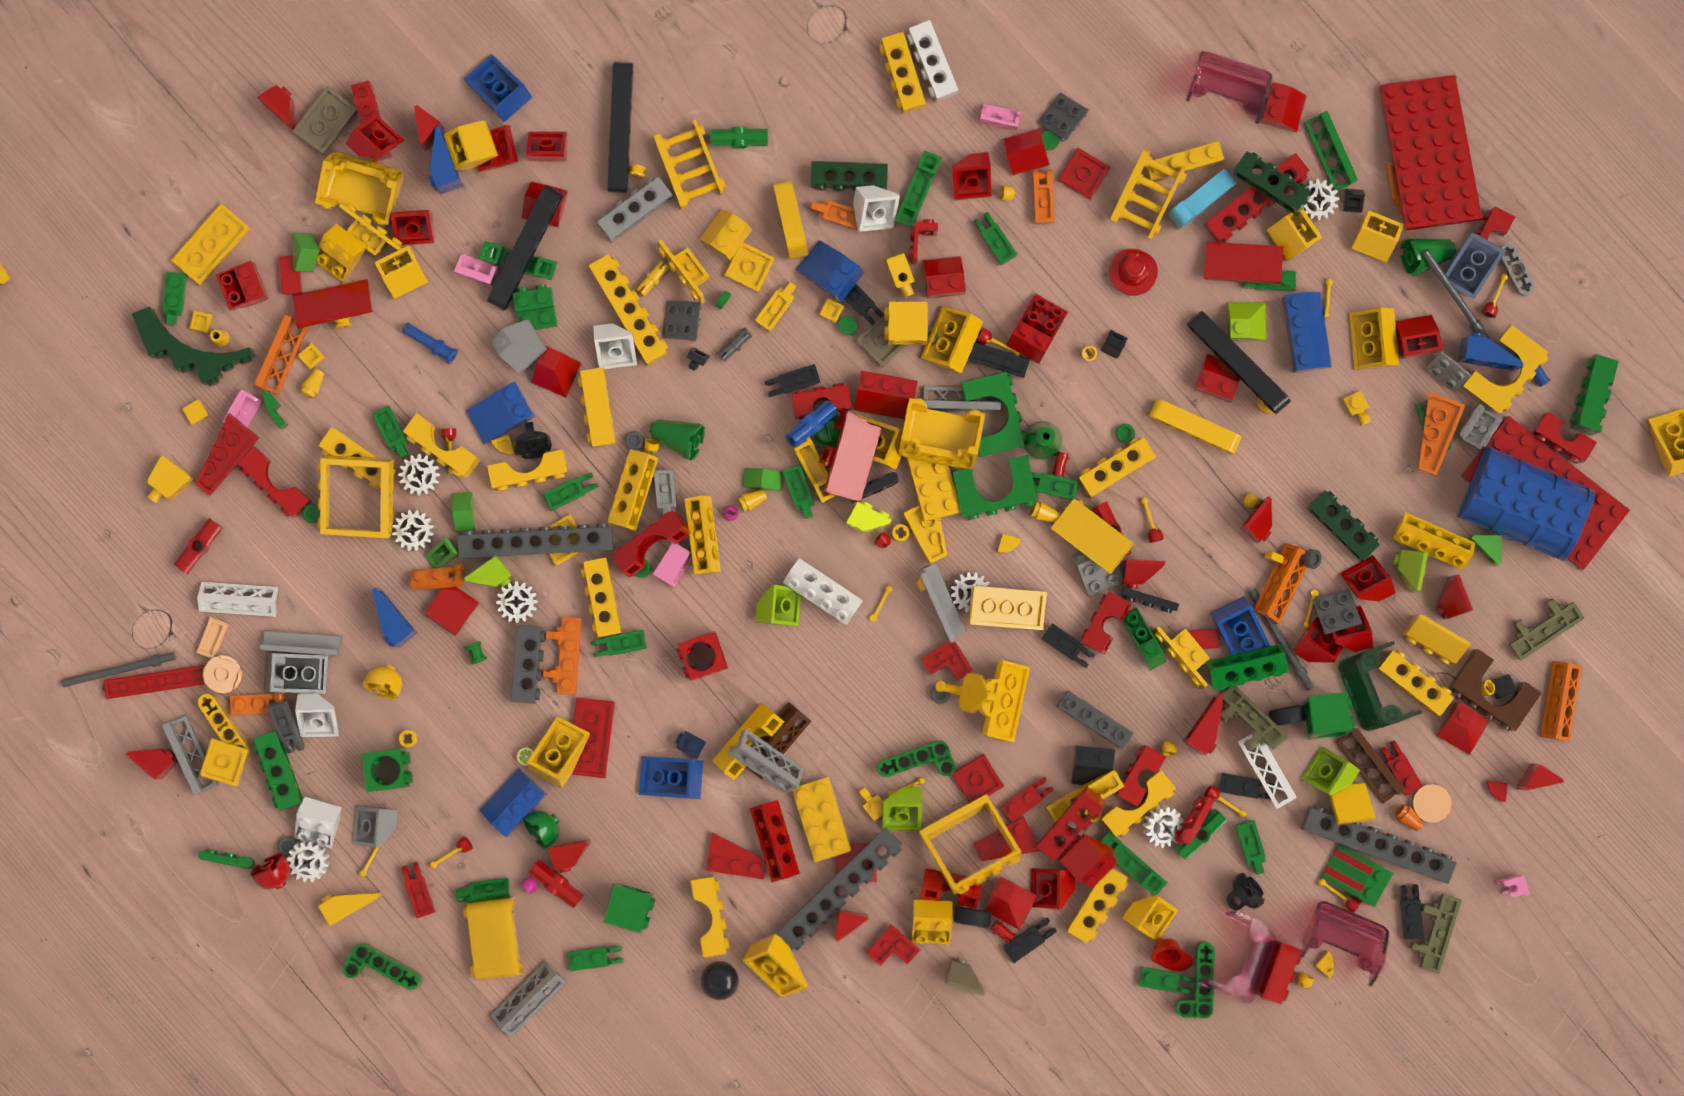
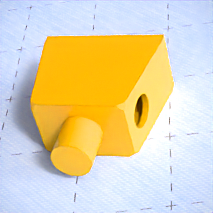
M899 253L884 259L893 285L896 289L900 288L903 298L914 294L910 283L915 281L905 254ZM900 273H904L905 279L903 281L899 280L898 276Z
M162 455L147 480V483L154 488L147 497L154 503H157L162 496L172 500L194 478L168 457Z

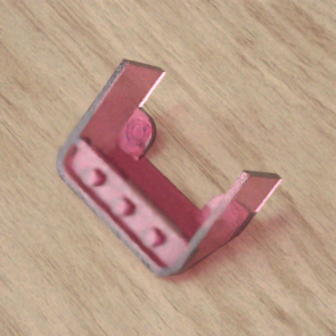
M1202 51L1199 54L1186 101H1190L1191 95L1195 97L1205 96L1207 91L1242 102L1243 108L1247 113L1257 114L1255 123L1259 124L1269 98L1272 74L1255 66Z
M1320 901L1314 910L1303 937L1300 957L1304 958L1309 948L1318 949L1325 942L1358 956L1357 964L1364 971L1370 972L1368 986L1372 987L1385 966L1389 931L1379 923L1329 902Z
M1226 911V916L1249 926V936L1254 940L1241 976H1233L1229 980L1227 987L1211 979L1199 980V984L1241 1003H1251L1256 997L1275 947L1276 936L1263 922L1239 911Z

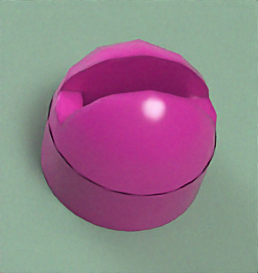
M727 506L723 510V516L728 521H734L738 517V510L734 506ZM726 510L736 512L735 516L726 514Z
M531 877L524 879L520 883L530 894L537 888L536 880Z

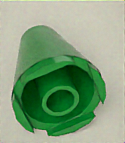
M1408 238L1403 240L1400 249H1403L1404 255H1400L1402 265L1406 273L1412 274V277L1431 269V266L1422 255L1424 250L1428 249L1438 264L1451 259L1456 253V245L1450 239Z
M658 419L651 424L649 432L655 440L687 460L693 461L700 449H697L699 443L703 444L705 426H702L700 423Z
M1036 422L1025 432L1027 438L1024 442L1025 448L1032 457L1048 459L1056 455L1061 448V433L1050 422ZM1042 435L1047 436L1048 440H1044Z

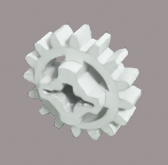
M1316 179L1315 184L1311 180L1308 182V188L1310 190L1313 189V195L1310 196L1303 209L1306 214L1310 215V220L1316 217V220L1320 221L1321 216L1326 220L1328 214H1334L1332 208H1338L1335 202L1339 200V197L1334 196L1338 191H1332L1333 184L1327 186V180L1320 183L1319 179ZM1322 189H1324L1329 195H1326L1322 191ZM1317 196L1319 199H1322L1319 204L1317 201H1314ZM1330 204L1328 209L1322 212L1323 205ZM1307 205H1310L1314 211L1309 209Z
M418 454L417 459L411 455V461L405 459L406 466L399 467L403 470V473H398V476L403 477L399 482L400 484H406L403 489L408 490L410 488V494L412 495L415 491H417L418 496H421L422 491L428 495V489L435 490L434 483H440L436 480V477L441 476V474L436 473L440 468L439 466H433L436 461L431 460L429 462V456L427 455L424 459H422L421 454ZM419 462L426 463L429 467L422 468ZM412 466L411 473L407 475L409 468ZM418 470L424 473L423 475H421V480L415 477L416 475H418ZM432 475L431 481L427 483L428 477ZM417 482L421 488L414 487L410 483Z
M408 510V515L402 512V519H395L398 525H393L392 527L397 529V531L392 534L398 536L395 540L396 543L402 542L401 548L407 545L408 551H411L413 547L416 551H419V546L425 549V542H432L429 536H434L435 534L430 532V530L434 529L435 526L429 525L432 519H425L426 513L420 516L419 510H416L415 514ZM415 518L422 520L425 525L417 524ZM407 520V525L405 528H402L403 523ZM412 526L420 529L415 532V535L408 533L409 530H412ZM426 532L424 538L420 541V536ZM402 536L410 537L412 543L405 541Z
M967 572V577H964L962 574L960 575L961 581L954 580L957 586L951 587L955 593L950 596L956 598L953 603H959V610L964 607L965 613H968L970 606L967 604L971 597L966 600L968 595L966 590H971L972 585H967L964 582L975 580L974 586L982 585L987 587L990 582H983L985 576L978 578V573L975 572L974 576H971L970 572ZM959 589L963 591L964 597L962 600H960L958 595Z
M515 581V586L508 583V589L501 588L504 593L497 594L501 601H496V604L501 605L498 612H504L503 618L509 616V622H512L515 618L516 623H519L520 618L526 622L527 615L533 617L531 611H537L534 604L539 603V601L534 600L537 593L531 594L533 589L531 586L526 589V583L523 582L519 586V582ZM513 590V595L509 599H505L507 594ZM521 590L525 591L529 598H524L521 595ZM516 597H518L519 600L526 601L525 603L519 604L517 608L516 605L509 603L515 601ZM505 606H510L513 609L514 615L509 613ZM525 606H529L528 610L525 613L521 614L522 609Z
M1163 805L1162 808L1156 806L1155 812L1150 810V817L1145 816V819L1148 821L1143 823V826L1147 828L1143 833L1147 835L1146 839L1154 846L1158 845L1161 848L1165 844L1171 846V841L1175 842L1174 837L1177 830H1181L1182 825L1180 823L1184 822V819L1171 806Z
M303 840L301 846L296 843L294 849L291 848L289 851L291 855L287 857V860L291 861L289 865L293 869L290 874L296 873L297 880L303 877V882H306L308 878H310L311 882H314L316 877L320 879L322 873H326L327 869L325 867H328L330 862L325 860L329 858V854L324 855L326 848L320 849L319 842L313 845V840H310L308 844ZM313 858V860H312L311 862H308V863L306 862L305 864H303V863L305 862V860L307 861V860H311V859Z

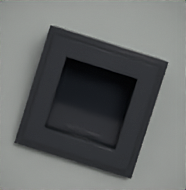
M1346 188L1344 191L1343 211L1362 213L1365 199L1364 190Z
M1111 330L1101 351L1117 359L1128 338Z
M1510 674L1491 680L1495 686L1494 695L1496 699L1517 692Z

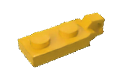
M790 282L785 289L780 287L760 312L755 322L771 332L795 298L792 293L797 288L796 285Z

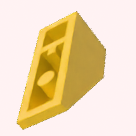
M382 893L345 894L334 897L330 894L321 900L322 904L318 907L329 926L381 897Z

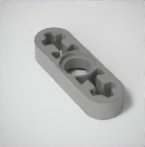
M1512 244L1503 245L1502 249L1505 250L1506 248L1512 251L1510 254L1511 259L1516 258L1517 260L1508 265L1507 262L1511 261L1508 255H1503L1500 259L1516 292L1521 296L1531 294L1535 287L1534 282L1516 247ZM1513 265L1521 267L1520 275L1512 273L1511 268ZM1523 275L1525 276V278L1522 279L1523 283L1529 285V287L1527 288L1528 292H1526V290H1521L1520 287L1523 285L1521 280H1519L1518 282L1516 281V279H1519Z

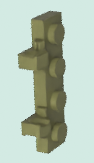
M1549 599L1545 602V604H1548L1549 611L1551 612L1548 614L1549 618L1534 628L1524 627L1522 620L1513 623L1518 632L1515 634L1517 639L1509 645L1520 661L1584 619L1575 602L1564 607L1562 604L1558 606L1554 599Z
M1236 685L1231 686L1221 694L1226 705L1224 706L1225 711L1221 713L1220 720L1226 724L1228 720H1232L1234 717L1236 719L1240 718L1252 730V738L1246 740V746L1250 750H1253L1259 744L1263 746L1265 743L1274 750L1287 739V735Z
M1441 894L1439 904L1434 902L1433 907L1422 904V912L1431 914V920L1434 921L1428 940H1424L1423 944L1411 941L1409 947L1419 951L1418 956L1422 957L1419 968L1440 974L1461 905V899Z

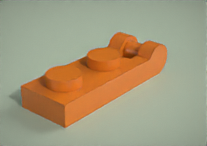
M1046 170V172L1033 171L1035 224L1054 223L1052 170ZM1039 180H1046V184L1040 185Z
M456 564L453 567L411 570V590L463 586L464 577L462 575L464 574V566Z
M284 693L230 696L231 715L269 713L267 706L270 704V700H275V702L283 701Z

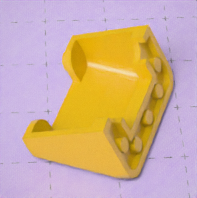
M333 152L323 160L315 203L324 209H331L336 205H340V203L345 205L349 203L358 211L371 214L376 224L388 225L391 222L390 213L394 212L405 173L401 170L358 157Z
M909 398L899 454L907 458L962 469H972L975 466L985 413H981L978 410H970L966 412L965 416L927 409V404L924 400Z
M514 896L468 902L466 907H463L464 918L468 919L473 965L470 967L472 977L475 976L476 980L521 976L524 973L523 964L518 961L521 957L517 943L515 912L512 913L514 911L513 906H515Z

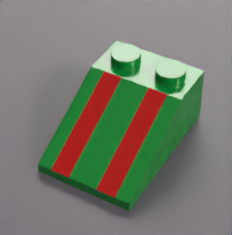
M1338 844L1321 878L1375 907L1393 873L1349 848Z

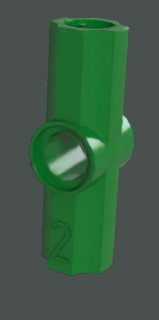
M747 127L710 129L711 147L731 146V148L743 149L748 146H768V129H748Z
M1215 808L1205 818L1200 829L1205 831L1204 839L1198 840L1195 835L1191 843L1178 844L1174 849L1185 861L1188 860L1204 843L1208 842L1210 837L1227 819Z

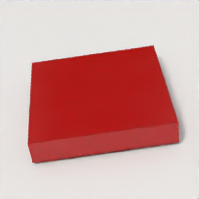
M1077 148L1058 181L1091 200L1110 166Z
M985 754L977 757L952 774L969 803L985 794L990 796L1004 787Z

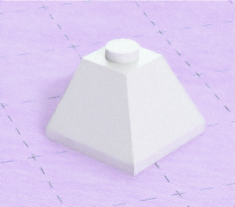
M874 185L856 187L853 206L858 231L894 228L900 195Z
M613 323L593 326L599 368L610 369L637 365L632 332Z
M317 693L298 694L295 712L300 736H339L334 706Z

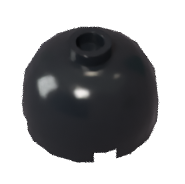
M715 961L709 964L701 975V987L704 993L709 998L715 1000H725L731 997L739 985V975L736 969L724 961Z

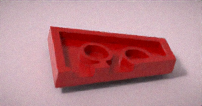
M1024 817L1006 826L1019 847L1021 854L1041 851L1036 847L1038 842ZM999 830L973 843L982 861L1003 858L1012 853Z
M712 832L706 871L764 879L766 867L764 858Z

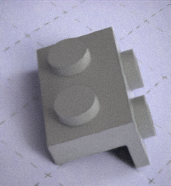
M1479 404L1477 408L1471 411L1467 424L1462 425L1459 436L1464 443L1482 452L1501 423L1502 418Z

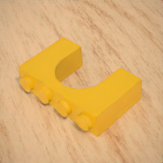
M1511 323L1498 339L1519 355L1521 362H1523L1519 375L1510 383L1496 384L1474 369L1471 373L1472 376L1463 384L1466 389L1498 413L1506 412L1510 408L1512 398L1514 396L1518 397L1522 393L1524 383L1527 380L1530 382L1537 373L1535 369L1539 365L1543 366L1549 358L1547 356L1549 352Z

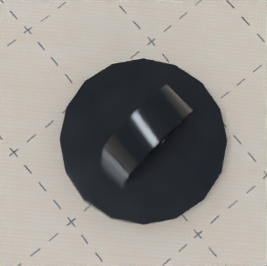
M525 422L526 432L517 436L513 442L515 454L517 456L518 454L522 455L524 459L542 457L544 452L551 450L552 446L548 434L534 431L533 422Z
M1245 873L1236 875L1232 880L1233 891L1228 894L1226 900L1228 906L1233 910H1240L1245 906L1258 909L1265 902V898L1263 899L1262 897L1264 893L1259 883L1251 876L1246 877ZM1233 896H1237L1241 902L1240 905L1234 902Z

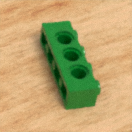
M1281 644L1206 661L1209 682L1213 690H1223L1229 686L1243 685L1246 682L1261 681L1267 677H1278L1289 673L1286 653Z
M275 730L254 738L253 748L255 753L260 755V768L262 772H266L268 778L266 779L268 789L273 792L274 797L272 801L275 808L283 811L301 804L303 797L282 741L279 739L277 731ZM269 748L275 750V756L272 759L267 756ZM275 766H279L282 770L279 777L273 774ZM282 784L288 787V792L285 795L281 794L279 790Z

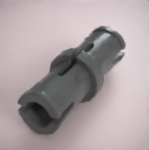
M744 327L733 339L730 338L728 340L729 343L717 352V355L721 357L726 352L727 354L722 357V360L726 362L736 351L739 352L741 350L740 347L753 337L752 334L749 332L743 337L748 332Z

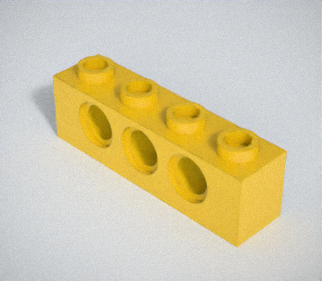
M904 32L881 38L882 44L879 45L881 55L886 56L887 62L884 64L887 74L891 73L893 79L890 81L892 91H896L898 95L896 99L898 110L902 109L903 114L925 108L926 103ZM899 52L901 58L895 60L891 57V54ZM898 70H905L907 75L901 78L897 76L896 72ZM904 88H910L912 90V94L906 96L902 93V90Z
M333 427L330 428L318 445L323 448L321 452L325 455L347 457L360 455L364 458H378ZM344 444L346 447L345 452L338 454L337 447ZM349 466L354 469V475L360 479L365 477L370 480L369 485L376 490L381 488V468L377 467V473L374 476H370L368 473L370 467Z
M1137 437L1128 443L1130 446L1123 450L1120 447L1112 452L1113 457L1107 460L1104 457L1096 462L1097 467L1092 470L1088 467L1080 472L1081 477L1078 478V481L1089 498L1156 457L1145 438L1139 439ZM1129 451L1136 453V461H1130L1127 458ZM1113 461L1120 463L1121 469L1119 471L1112 470L1111 463ZM1101 471L1105 476L1104 480L1097 481L1094 477L1095 472Z
M630 449L617 492L615 493L613 506L609 512L608 523L636 531L658 462L657 457Z
M701 495L685 498L694 575L720 573L721 568L711 496Z
M605 557L583 562L584 566L581 567L582 576L587 578L588 583L585 586L586 596H590L591 604L588 605L590 616L594 615L595 623H592L594 635L598 634V638L622 634L608 559ZM595 574L602 576V582L598 585L592 582V577ZM604 593L606 595L604 603H597V594ZM604 611L610 615V619L607 622H601L599 618L600 614Z
M1389 651L1376 669L1435 716H1441L1454 699L1450 695L1452 692L1444 686L1439 687L1435 683L1436 679L1431 675L1426 674L1425 676L1421 673V668L1417 664L1407 662L1405 660L1406 656L1400 651ZM1400 664L1405 668L1403 675H1399L1396 671L1397 666ZM1415 676L1420 679L1418 687L1412 685V679ZM1430 688L1435 691L1433 699H1429L1427 696V691Z
M1112 869L1090 890L1066 931L1085 943H1088L1089 940L1092 942L1098 933L1095 931L1098 925H1103L1108 917L1106 912L1109 908L1113 909L1118 899L1116 896L1119 891L1123 892L1127 887L1128 882L1126 880L1128 877ZM1107 883H1111L1114 887L1113 892L1110 894L1104 892V886ZM1096 900L1103 901L1104 905L1101 910L1094 909L1093 904ZM1087 916L1093 918V924L1089 927L1083 924V920Z

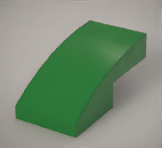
M264 390L263 398L267 410L277 426L284 430L288 423L276 411L282 405L269 391Z

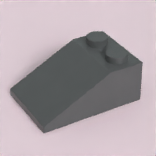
M266 652L264 690L269 692L326 694L329 655Z

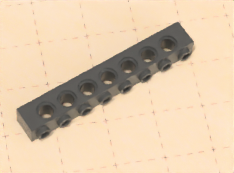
M608 523L596 524L597 528H589L588 524L577 525V529H570V526H558V530H551V527H539V531H531V528H520V532H512V529H501V533L494 534L493 530H481L482 534L474 535V531H462L463 535H458L459 559L614 550L613 527H608ZM592 532L598 535L596 543H591L588 539L589 534ZM573 533L579 536L577 544H572L569 541V536ZM554 534L560 538L558 545H553L550 542V538ZM535 535L541 539V543L538 546H533L531 543V539ZM516 536L522 541L521 545L517 548L512 544V539ZM497 537L502 540V546L498 549L493 546V540ZM478 538L483 541V547L479 550L474 547V541Z
M1315 805L1314 809L1308 807L1301 826L1302 830L1443 883H1450L1457 863L1452 861V856L1444 853L1438 856L1433 854L1434 850L1423 846V849L1415 847L1416 843L1406 839L1404 842L1398 841V836L1390 833H1387L1386 836L1379 833L1380 829L1369 826L1368 829L1361 827V822L1337 825L1334 812L1332 815L1325 813L1326 809ZM1323 818L1329 820V826L1326 829H1323L1320 825ZM1341 825L1347 827V833L1343 836L1338 832ZM1359 832H1364L1365 834L1363 842L1357 841L1356 837ZM1379 838L1383 840V847L1381 849L1375 847V841ZM1396 845L1401 847V854L1398 856L1393 854V848ZM1414 852H1417L1420 856L1416 863H1413L1411 860V855ZM1432 859H1436L1438 865L1432 870L1429 867V862Z
M886 826L775 934L783 939L791 951L793 949L796 951L805 944L803 940L808 935L811 938L819 930L817 926L821 922L827 923L833 917L831 913L835 909L839 911L846 904L844 900L849 895L854 897L860 891L858 887L863 882L867 884L874 877L872 873L876 869L881 871L888 864L886 860L891 855L895 857L902 850L900 848L902 842ZM884 846L887 849V853L879 855L876 848ZM870 859L873 862V867L870 869L865 868L862 864L863 860ZM850 873H857L859 880L852 882L849 879ZM835 887H844L845 894H836ZM828 899L831 902V907L823 908L821 901ZM810 912L815 913L817 921H809L807 914ZM801 926L804 932L802 935H797L794 933L793 928Z

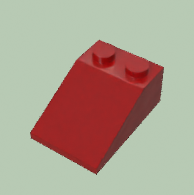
M1215 694L1183 740L1185 744L1201 755L1211 754L1217 746L1215 742L1218 737L1223 702L1221 694Z

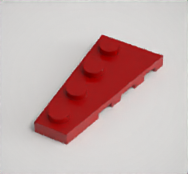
M231 413L228 414L195 483L209 496L213 494L259 439L256 434Z

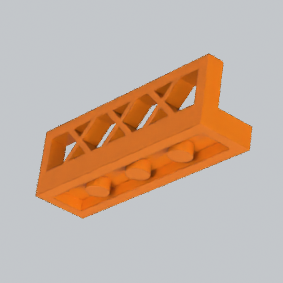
M288 315L283 317L254 384L276 395L280 394L309 326L303 327L300 335L293 337L291 329L293 324H296V321ZM292 341L294 346L293 352L285 355L283 350L284 344ZM284 359L286 368L278 372L275 365L277 361ZM277 376L279 381L276 390L267 386L269 379Z
M1285 543L1280 553L1284 557L1283 563L1276 562L1253 609L1256 614L1266 616L1276 624H1280L1307 568L1303 561L1299 565L1301 555L1304 557L1306 553L1301 547ZM1294 573V579L1291 582V575ZM1286 590V596L1283 599L1282 594ZM1276 607H1278V613L1275 617L1273 613Z
M1552 661L1540 737L1570 742L1582 666ZM1572 668L1574 669L1573 677H1571Z

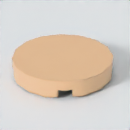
M220 655L213 657L206 663L203 668L202 677L208 689L215 693L224 694L238 687L242 671L235 659L230 656Z
M1435 784L1424 785L1415 792L1412 799V806L1416 815L1423 821L1431 823L1439 822L1446 818L1452 805L1447 790Z

